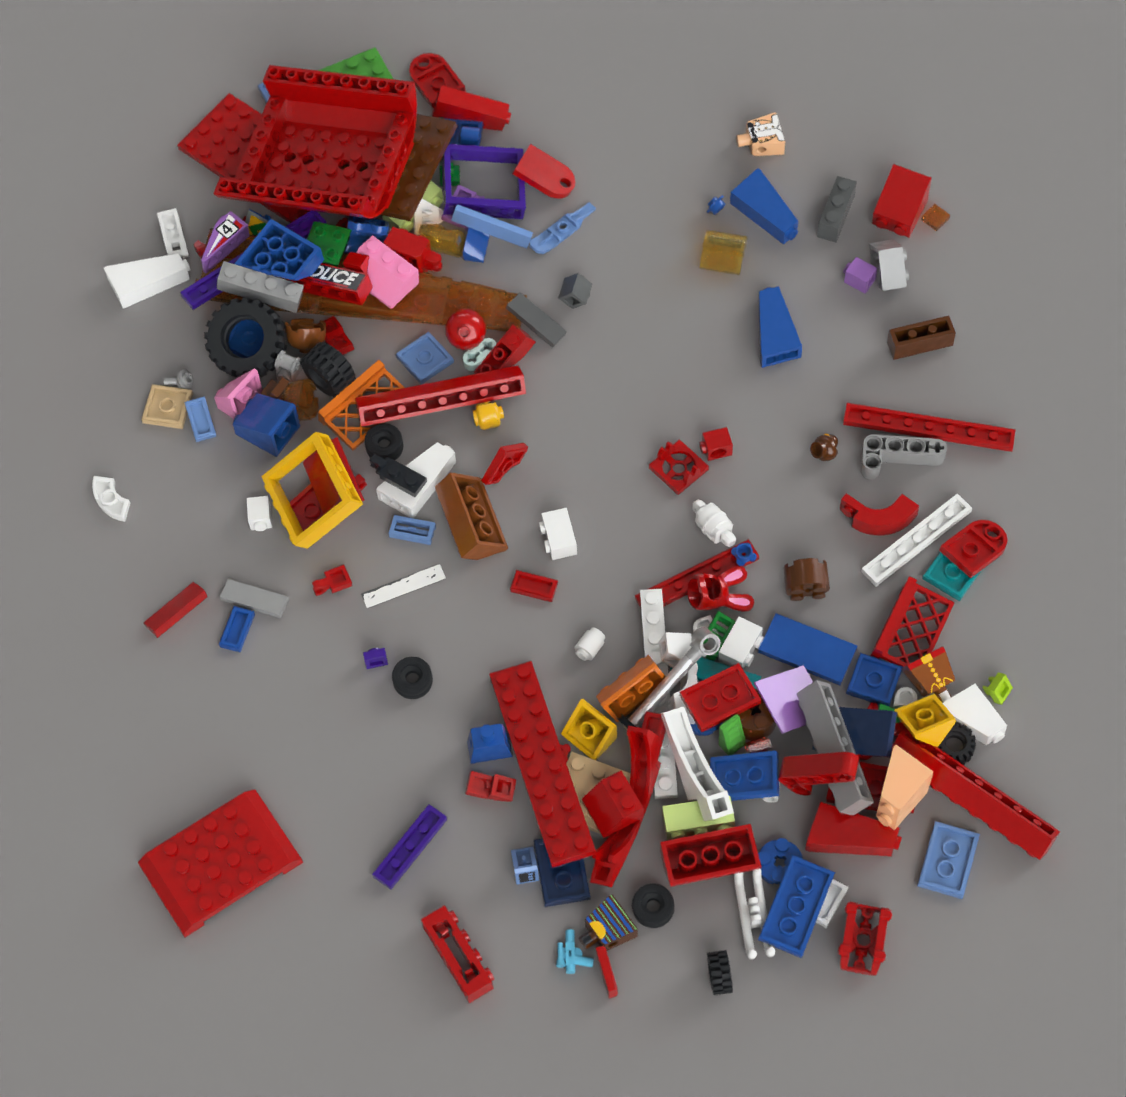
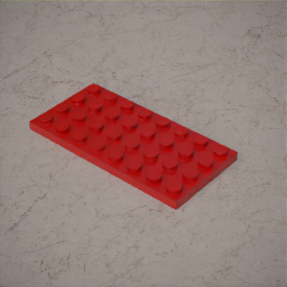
M228 93L177 145L178 149L219 177L234 179L262 114ZM295 157L290 158L287 162L294 160ZM308 160L305 164L308 165L313 160ZM261 204L288 223H292L311 211Z

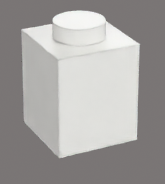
M268 496L247 498V514L250 529L264 531L272 528L271 505Z

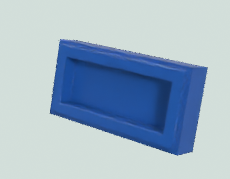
M233 606L219 642L221 648L241 653L255 616L254 611Z

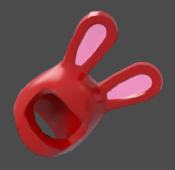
M736 566L721 575L697 573L690 578L687 594L690 605L696 610H713L722 606L742 612L751 610L754 606L752 596L748 594H729L728 588L742 583L747 578L746 569L742 566Z

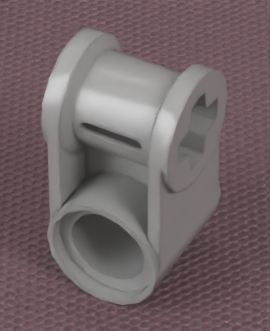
M281 350L274 365L276 368V379L280 381L282 377L289 381L287 386L291 387L302 370L301 358H294L286 354V351Z

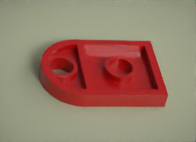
M426 53L417 56L411 62L409 67L411 81L415 83L417 89L432 108L441 85L466 91L465 85L443 57L433 53ZM424 62L429 64L426 67L419 66L421 63Z
M532 144L529 145L512 173L547 196L556 199L569 196L575 187V177L572 171L566 165ZM560 182L565 183L568 188L563 187Z
M977 520L943 543L939 551L967 576L972 578L1003 554L1008 539L1006 532L998 524L989 520ZM987 532H994L997 534V537H991Z

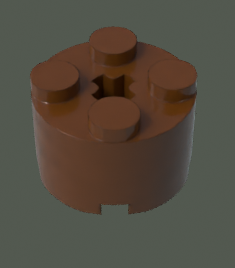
M805 558L793 561L794 565L788 567V563L784 565L786 594L790 596L792 601H801L806 596H812L813 599L826 597L825 593L830 590L826 561L823 560L822 564L818 562L817 558Z
M757 689L755 690L761 699V703L738 714L745 739L751 741L768 737L776 727V723Z

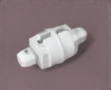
M699 499L693 502L692 508L696 513L695 522L702 533L716 544L722 542L725 546H733L736 543V537L732 533L733 524L726 516V513L721 511L714 503L706 504Z

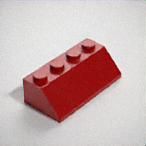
M751 824L660 842V853L670 887L761 869Z

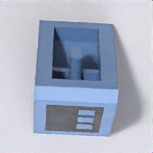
M533 846L511 850L516 884L539 881Z

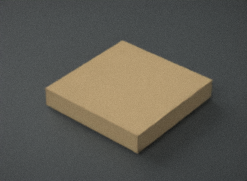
M152 384L141 419L142 423L183 429L188 414L184 402L192 400L193 391Z

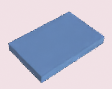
M935 821L917 886L963 899L980 834Z

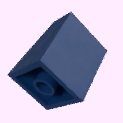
M258 393L247 402L245 409L233 421L234 431L237 436L275 457L280 454L301 426L295 404Z

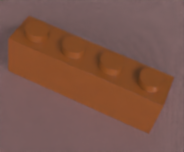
M450 472L435 486L461 558L479 560L506 551L508 546L484 484L481 481L482 479L480 477Z

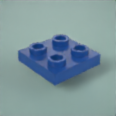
M444 118L456 121L457 124L449 144L480 146L483 122Z

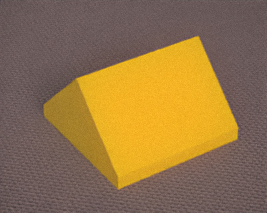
M935 694L894 710L897 712V717L915 739L936 747L941 744L956 723L955 717Z
M581 699L561 735L589 758L597 760L617 739V725L587 701Z

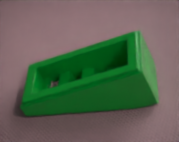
M717 611L707 629L710 631L715 629L724 635L722 637L713 632L720 639V650L736 621ZM716 622H721L722 624L726 625L728 629L726 630L725 628L716 624ZM719 650L713 655H707L705 658L714 661L719 654Z

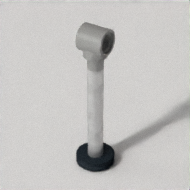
M706 627L698 628L693 632L690 650L629 719L621 714L620 718H617L626 730L628 726L639 727L643 723L646 711L653 712L701 656L705 658L707 655H713L719 650L721 642L716 634Z

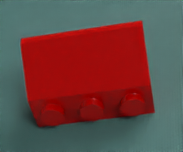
M338 437L331 439L361 501H364ZM316 450L304 460L303 465L325 515L342 500Z

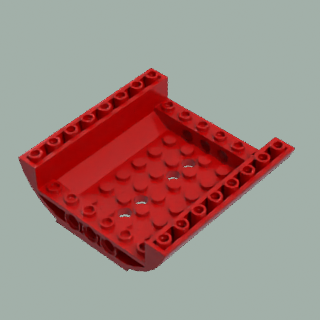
M269 65L262 80L270 95L234 179L220 177L213 194L224 199L370 219L379 216L385 209L389 208L414 145L413 139L417 119L415 83L412 81ZM295 157L294 160L287 162L290 158ZM308 160H313L308 165L305 164ZM349 164L345 169H341L342 166ZM362 167H368L362 172L359 171Z

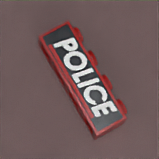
M321 263L313 275L298 281L287 279L288 281L304 285L303 292L361 306L373 288L368 274L344 267L331 266L326 263Z

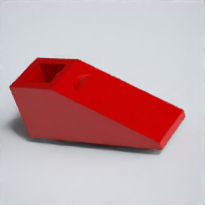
M512 325L474 373L477 374L514 366L528 353L536 341L523 329Z

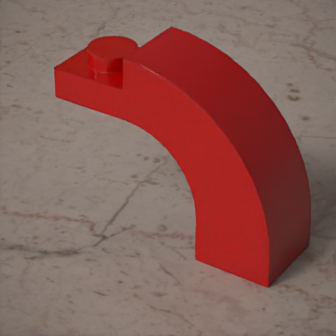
M846 493L841 499L840 510L845 516L853 518L852 528L865 534L883 536L894 534L906 528L918 516L919 505L901 494L891 506L884 509H871Z

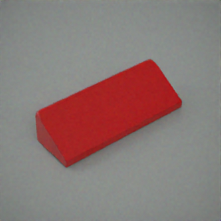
M192 582L143 622V624L157 638L160 637L207 598L206 591Z

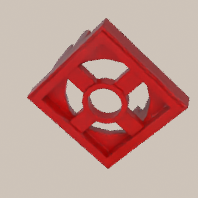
M679 439L674 444L668 441L665 448L661 447L657 453V458L649 464V469L679 495L707 472L709 466ZM680 453L687 455L684 460H675L671 455ZM664 461L671 465L670 471L667 474L663 471ZM693 461L694 465L691 472H689L687 466ZM676 464H682L685 470L681 473H676L673 467ZM674 476H683V480H675L672 478Z

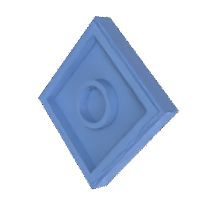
M427 332L396 353V358L421 385L454 363V358L430 332Z

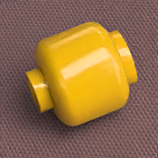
M495 401L478 403L475 406V410H472L475 426H479L482 430L499 427L500 419L504 418L502 406H497Z

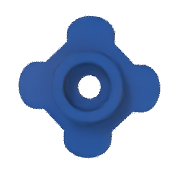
M724 196L714 197L707 204L709 209L706 212H712L716 215L726 205L722 200Z
M741 543L731 550V554L736 557V563L739 566H744L749 561L754 562L757 558L749 543Z

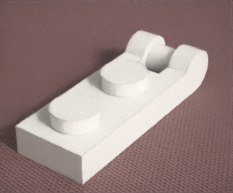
M174 208L157 213L167 254L179 253L180 257H189L177 209ZM180 246L181 249L173 251L172 248Z

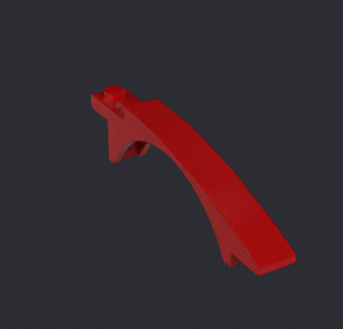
M647 711L642 728L628 726L627 729L631 750L629 784L643 806L644 815L661 766L658 758L666 732L661 714ZM643 818L611 834L596 849V855H592V858L595 859L590 883L612 888L637 836Z

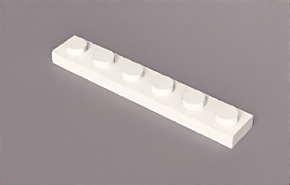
M956 494L865 565L861 573L877 587L971 513L972 507Z

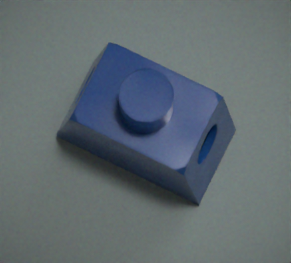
M503 724L484 725L470 729L467 745L471 764L513 757L509 734Z

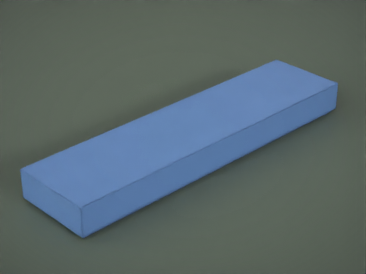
M456 205L451 219L453 222L526 249L533 235L531 231L461 205Z

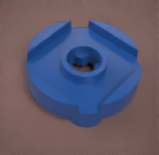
M784 838L766 843L758 854L762 878L772 885H779L781 883L791 855L803 859L798 847ZM776 859H784L785 867L780 865L776 867L774 865Z

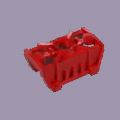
M847 902L845 905L847 920L843 944L841 943L838 948L839 955H841V970L876 976L881 963L886 959L883 949L887 923L892 919L891 910L883 907L878 908L858 904L856 902ZM857 909L861 910L862 918L864 919V922L860 923V927L855 922ZM875 912L880 913L878 925L871 930L872 925L869 923V920L872 919ZM865 934L870 938V943L861 945L858 943L857 937ZM856 950L855 955L858 956V960L854 962L853 966H848L849 955ZM867 952L872 958L871 970L866 969L865 962L863 961V957H867Z

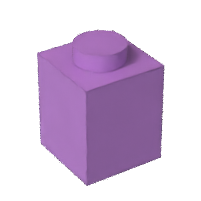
M856 257L844 269V283L866 293L876 280L877 268Z

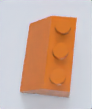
M647 655L645 658L639 659L630 670L620 674L618 679L611 685L605 686L596 698L607 713L618 723L619 720L617 718H620L621 714L627 716L641 705L666 676L654 660Z

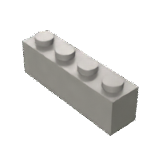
M223 261L217 279L218 290L250 298L251 300L256 299L264 304L297 313L304 288L302 284Z

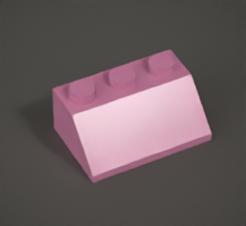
M373 235L358 248L356 253L369 255L367 274L373 286L370 293L390 309L419 284L418 269Z

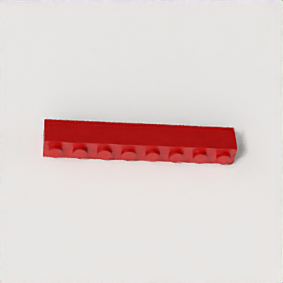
M519 365L356 397L355 402L358 418L363 427L526 394L524 375Z
M907 728L897 736L892 745V751L893 747L897 745L932 770L933 775L930 786L934 790L942 792L949 797L951 802L962 806L968 810L970 815L987 823L990 829L1000 832L1009 842L1017 844L1026 850L1029 856L1041 860L1047 854L1060 833L1058 829L938 747L915 739Z

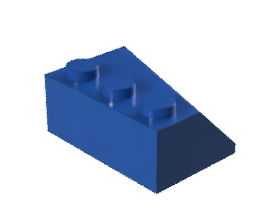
M270 219L236 261L235 265L268 275L298 281L313 275L324 261L320 247Z

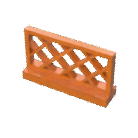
M378 360L318 411V420L323 425L326 424L354 451L365 441L366 433L370 429L369 427H362L361 424L360 427H347V418H358V413H348V407L351 404H356L355 398L363 396L366 391H375L376 394L405 387ZM385 376L390 381V387H378V381ZM336 417L345 418V427H336L332 421ZM347 431L360 432V438L352 443L347 438Z

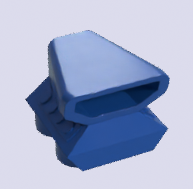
M349 216L347 228L352 231L344 253H356L358 248L372 235L384 243L388 236L389 222L380 219Z

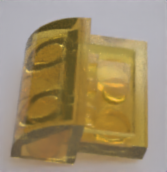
M438 224L420 226L418 232L430 240L432 251L457 258L463 255L466 236L462 231L457 229L446 230L445 227Z
M707 230L703 241L700 269L740 275L748 236Z

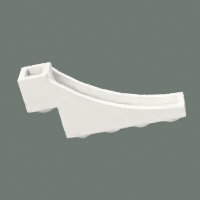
M684 706L661 713L688 801L697 799L704 821L714 820L734 813L727 791L723 789L699 747Z

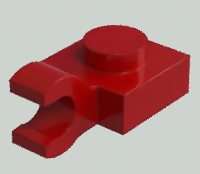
M344 565L325 571V578L312 582L316 596L325 593L328 589L333 594L352 586V581Z

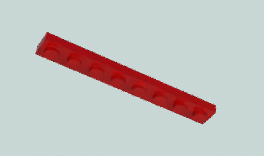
M852 403L846 404L843 425L922 438L941 439L947 442L1010 452L1013 450L1016 429Z

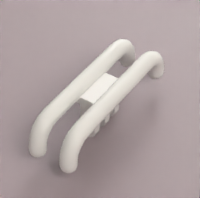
M761 869L752 871L755 897L748 899V905L743 872L734 874L745 951L750 960L755 959L757 955L751 928L760 927L762 930L768 915ZM763 942L765 954L768 957H773L775 949L773 946Z

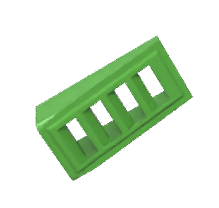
M737 714L733 715L719 727L718 745L727 755H733L745 746L746 743L741 720Z

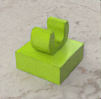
M998 672L995 677L988 678L991 683L989 687L983 686L982 688L987 695L991 696L994 703L1002 705L1013 687L1006 674Z

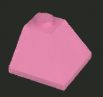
M254 368L227 383L224 388L219 389L214 397L217 408L233 419L238 414H241L247 402L253 399L257 393L261 394L263 391L258 370Z

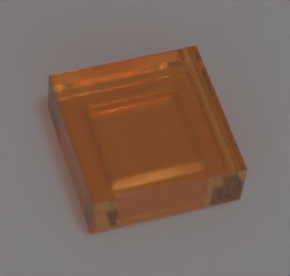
M934 204L922 215L921 220L937 231L950 219V214Z

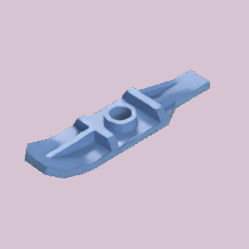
M589 202L577 211L565 214L543 233L531 239L530 248L539 254H545L577 231L581 227L583 219L594 212L596 208ZM563 225H564V226H566V228H565V229H561L560 226H563Z

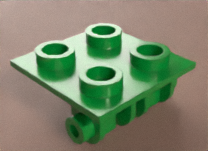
M314 221L307 240L321 248L324 258L322 263L338 267L352 230Z

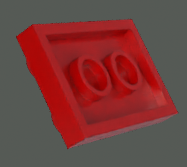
M739 663L680 691L679 694L701 732L761 703L759 695Z

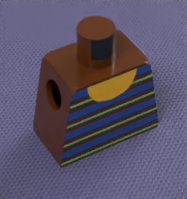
M611 894L585 919V926L588 932L579 937V940L586 950L598 943L599 946L604 945L606 951L636 938L638 936V929Z

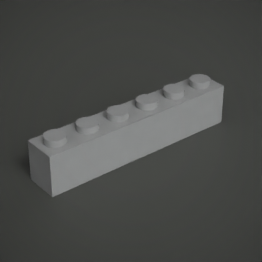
M816 680L797 693L799 706L805 715L806 726L811 732L814 740L813 745L818 754L851 752L856 754L831 685ZM858 763L854 781L827 783L832 790L835 806L840 813L853 816L874 803L860 763Z

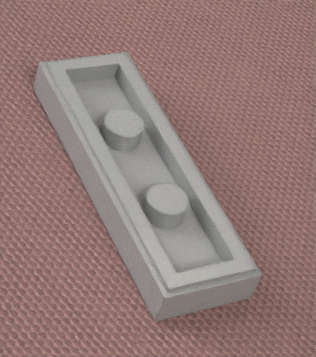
M227 579L220 595L221 601L278 618L282 617L289 601L288 596L231 579Z

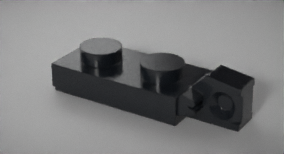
M373 454L369 460L370 466L376 469L380 479L413 497L418 495L427 482L425 476L392 458L386 457L383 459Z

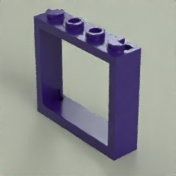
M449 144L442 157L443 215H453L456 205H461L493 218L523 219L526 209L525 182L517 177L518 201L452 197L450 161L510 163L517 166L523 157V149Z

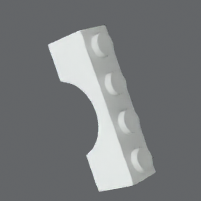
M666 632L659 641L661 662L674 668L691 648V633ZM697 662L680 680V691L699 683L697 682L696 675L698 671ZM680 691L674 693L666 703L667 711L684 706L690 724H695L694 719L679 696Z

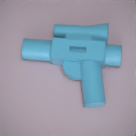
M572 929L565 930V948H563V943H557L558 958L556 967H566L567 974L575 973V965L593 968L594 958L582 956L581 949L575 948V931Z

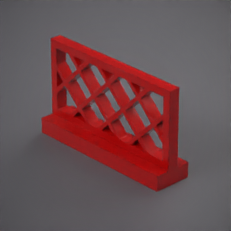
M909 576L897 597L870 656L878 659L882 658L890 663L905 667L910 664L908 658L918 655L920 659L923 657L922 654L926 653L925 655L931 653L955 602L917 584V580ZM916 591L925 595L927 602L917 604L914 597ZM939 602L947 606L945 612L937 614L933 604ZM929 605L933 616L923 618L919 608ZM915 609L919 620L909 622L906 612ZM934 619L938 628L935 631L929 632L925 622ZM920 623L924 634L914 636L911 626ZM906 627L910 638L900 640L897 631ZM926 637L929 648L920 650L916 640ZM912 641L916 652L906 654L902 644ZM898 645L902 656L895 658L887 654L890 647Z

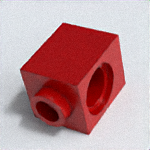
M727 427L702 433V441L699 442L702 454H706L708 461L732 455L733 444Z

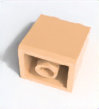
M897 745L893 747L876 817L884 826H889L893 830L899 826L928 793L933 775L932 770Z

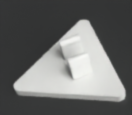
M421 199L413 215L414 234L425 236L443 222L441 220L443 210Z

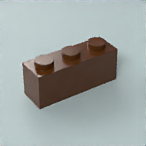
M948 315L889 329L887 344L893 360L953 346L956 332Z

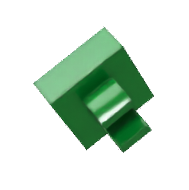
M451 162V186L460 185V166L453 165V162ZM440 166V186H442V166Z

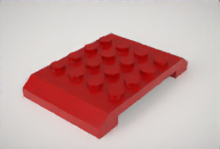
M255 789L241 793L148 851L138 861L140 868L184 937L203 927L204 921L278 874L283 873L284 875L303 863L301 857Z

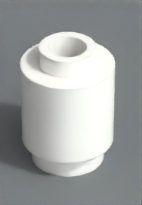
M594 627L587 630L574 647L576 655L584 661L592 660L604 645L605 635Z

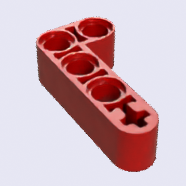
M851 752L787 756L782 760L778 781L792 792L807 796L811 794L814 784L854 781L859 756Z

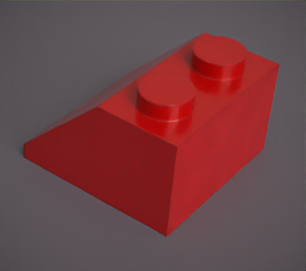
M622 770L601 780L581 799L603 838L644 818L643 806Z

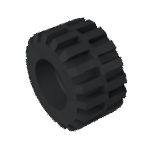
M319 342L300 361L308 379L320 391L333 398L356 379L354 370L347 359L337 349L324 342Z

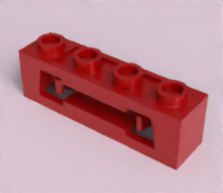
M444 905L422 918V927L467 1001L471 1003L493 990L492 981L495 979L489 968L484 969L480 961L483 959L476 948L472 950L468 944L471 940L465 929L460 931L457 926L459 920L454 911H448ZM447 927L450 928L454 942L470 966V969L464 972L465 978L469 981L468 983L463 978L462 968L445 942V939L450 937ZM437 931L439 932L441 938H439L436 934Z

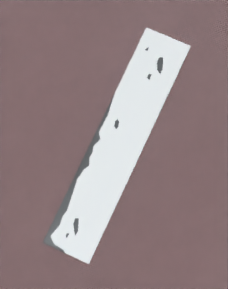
M439 564L369 590L361 595L366 607L369 608L446 579Z

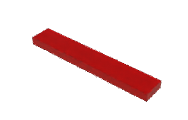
M749 539L746 540V541H744V542H742V543H749V544H751V542H750ZM751 544V547H752V549H753V553H755V554L757 555V558H756V560H755V561H757V560H759V554L757 553V551L755 550V548H754L753 545ZM732 548L649 589H662L664 607L688 595L689 580L697 573L721 575L725 571L739 565L736 563V557L731 554ZM749 561L745 563V565L742 567H745L753 562ZM639 593L635 595V600L641 608V599Z

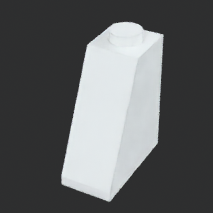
M976 684L943 702L944 706L955 717L956 723H959V727H962L963 724L966 725V730L971 729L973 731L972 736L975 735L976 740L984 745H988L991 742L997 743L1004 738L1007 724Z

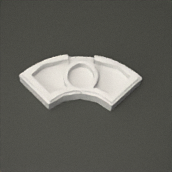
M93 476L92 489L99 507L108 516L125 522L130 501L116 493L114 478Z

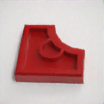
M518 443L500 447L481 481L485 485L499 483L501 478L512 467L520 464L528 450V446L525 443Z

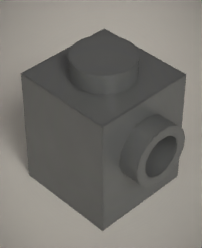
M579 273L564 278L558 298L572 309L585 305L590 297L592 283Z

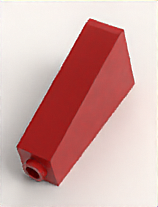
M441 85L431 117L483 122V129L502 131L504 125L509 124L511 113L508 112L510 104Z
M820 802L805 850L822 853L892 856L893 850L899 849L902 837L898 836L899 827L893 830L889 826H884L878 820L860 814L852 816L840 813L836 806Z

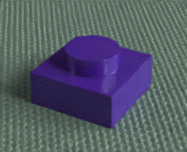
M372 648L367 652H363L367 669L388 665L385 648Z

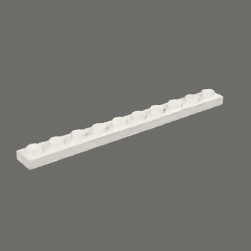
M662 589L640 590L645 657L649 655L665 676H667L668 665L661 662L659 641L665 634ZM670 692L652 713L661 714L667 712L666 703L670 699ZM665 732L658 758L661 766L654 786L655 799L678 798L675 758L667 732Z

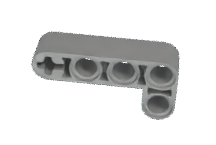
M868 435L863 442L861 474L868 480L878 478L882 462L939 466L945 460L947 444L941 439ZM868 465H873L875 468H870Z

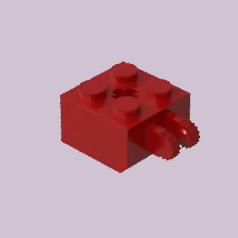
M392 227L383 244L417 268L419 280L425 278L428 270L434 272L441 271L443 267L441 263L442 258L440 254L431 250L429 239L422 235L412 234L403 228Z

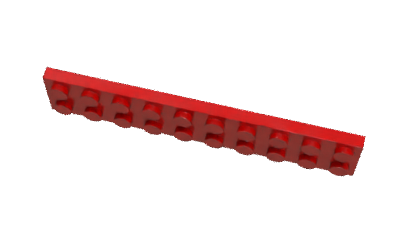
M532 661L489 673L552 868L596 855V849Z

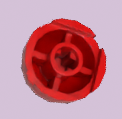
M469 308L459 309L448 318L445 325V334L449 343L455 348L471 350L478 347L484 340L486 323L477 311Z

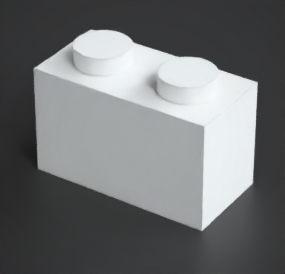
M567 508L541 513L542 521L539 522L541 535H546L547 540H544L546 553L551 554L552 560L577 555V544Z
M738 617L719 650L718 661L731 667L739 663L743 670L745 666L749 667L754 658L753 652L755 648L759 649L764 640L762 636L763 628L744 618Z

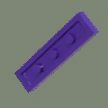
M428 804L374 871L373 877L392 890L447 821V816Z

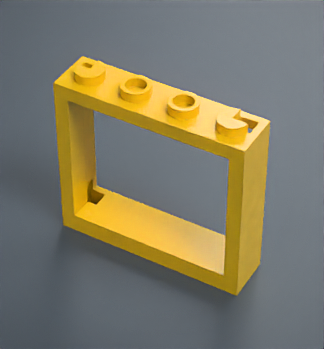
M313 433L261 476L265 483L264 487L273 500V506L282 518L281 523L290 535V541L298 547L308 549L363 505L329 435L323 433ZM317 450L342 501L303 531L279 480Z

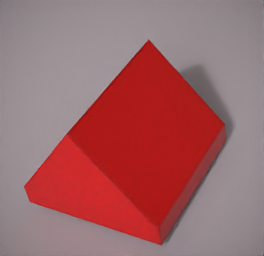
M350 252L343 261L345 268L367 274L369 255Z

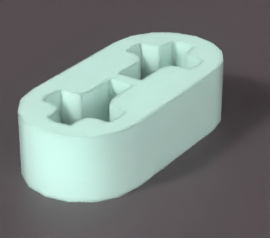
M485 338L478 347L468 350L463 355L464 367L469 371H475L491 351L489 349L485 350L484 347H492L493 349L497 344L495 340ZM470 358H471L472 360H475V359H476V362H475V363H474L473 361H470V362H469V359H470Z

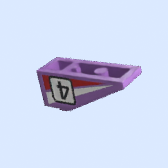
M231 211L225 216H221L214 226L201 259L204 273H208L249 237L248 224Z

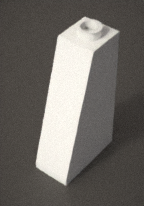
M179 253L104 267L107 279L123 309L190 280L188 271H190L189 264L186 259H181Z
M437 442L406 465V467L427 478L426 484L416 497L384 481L376 489L378 500L406 516L414 518L436 490L435 486L446 477L455 465L456 457L454 450L448 445L443 446Z

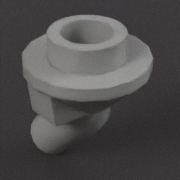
M186 369L178 371L177 377L163 378V386H178V388L190 389L193 384V377Z

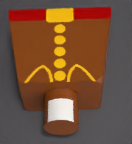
M943 646L901 668L923 697L934 692L942 703L951 698L946 685L955 681V677Z

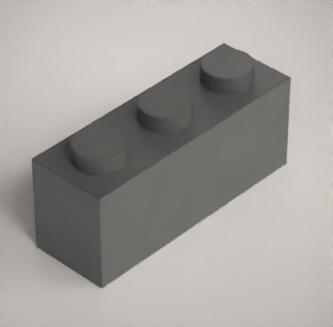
M837 176L819 221L818 238L837 243L855 197L857 181Z

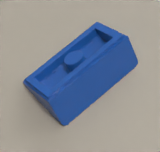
M468 228L463 249L464 260L484 263L490 235Z

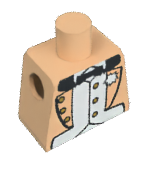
M777 113L748 121L746 123V134L736 135L738 147L749 145L753 156L784 154L785 140Z

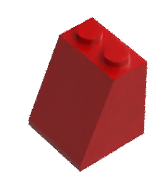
M893 164L873 212L872 224L881 229L895 232L897 235L910 238L928 202L932 178Z

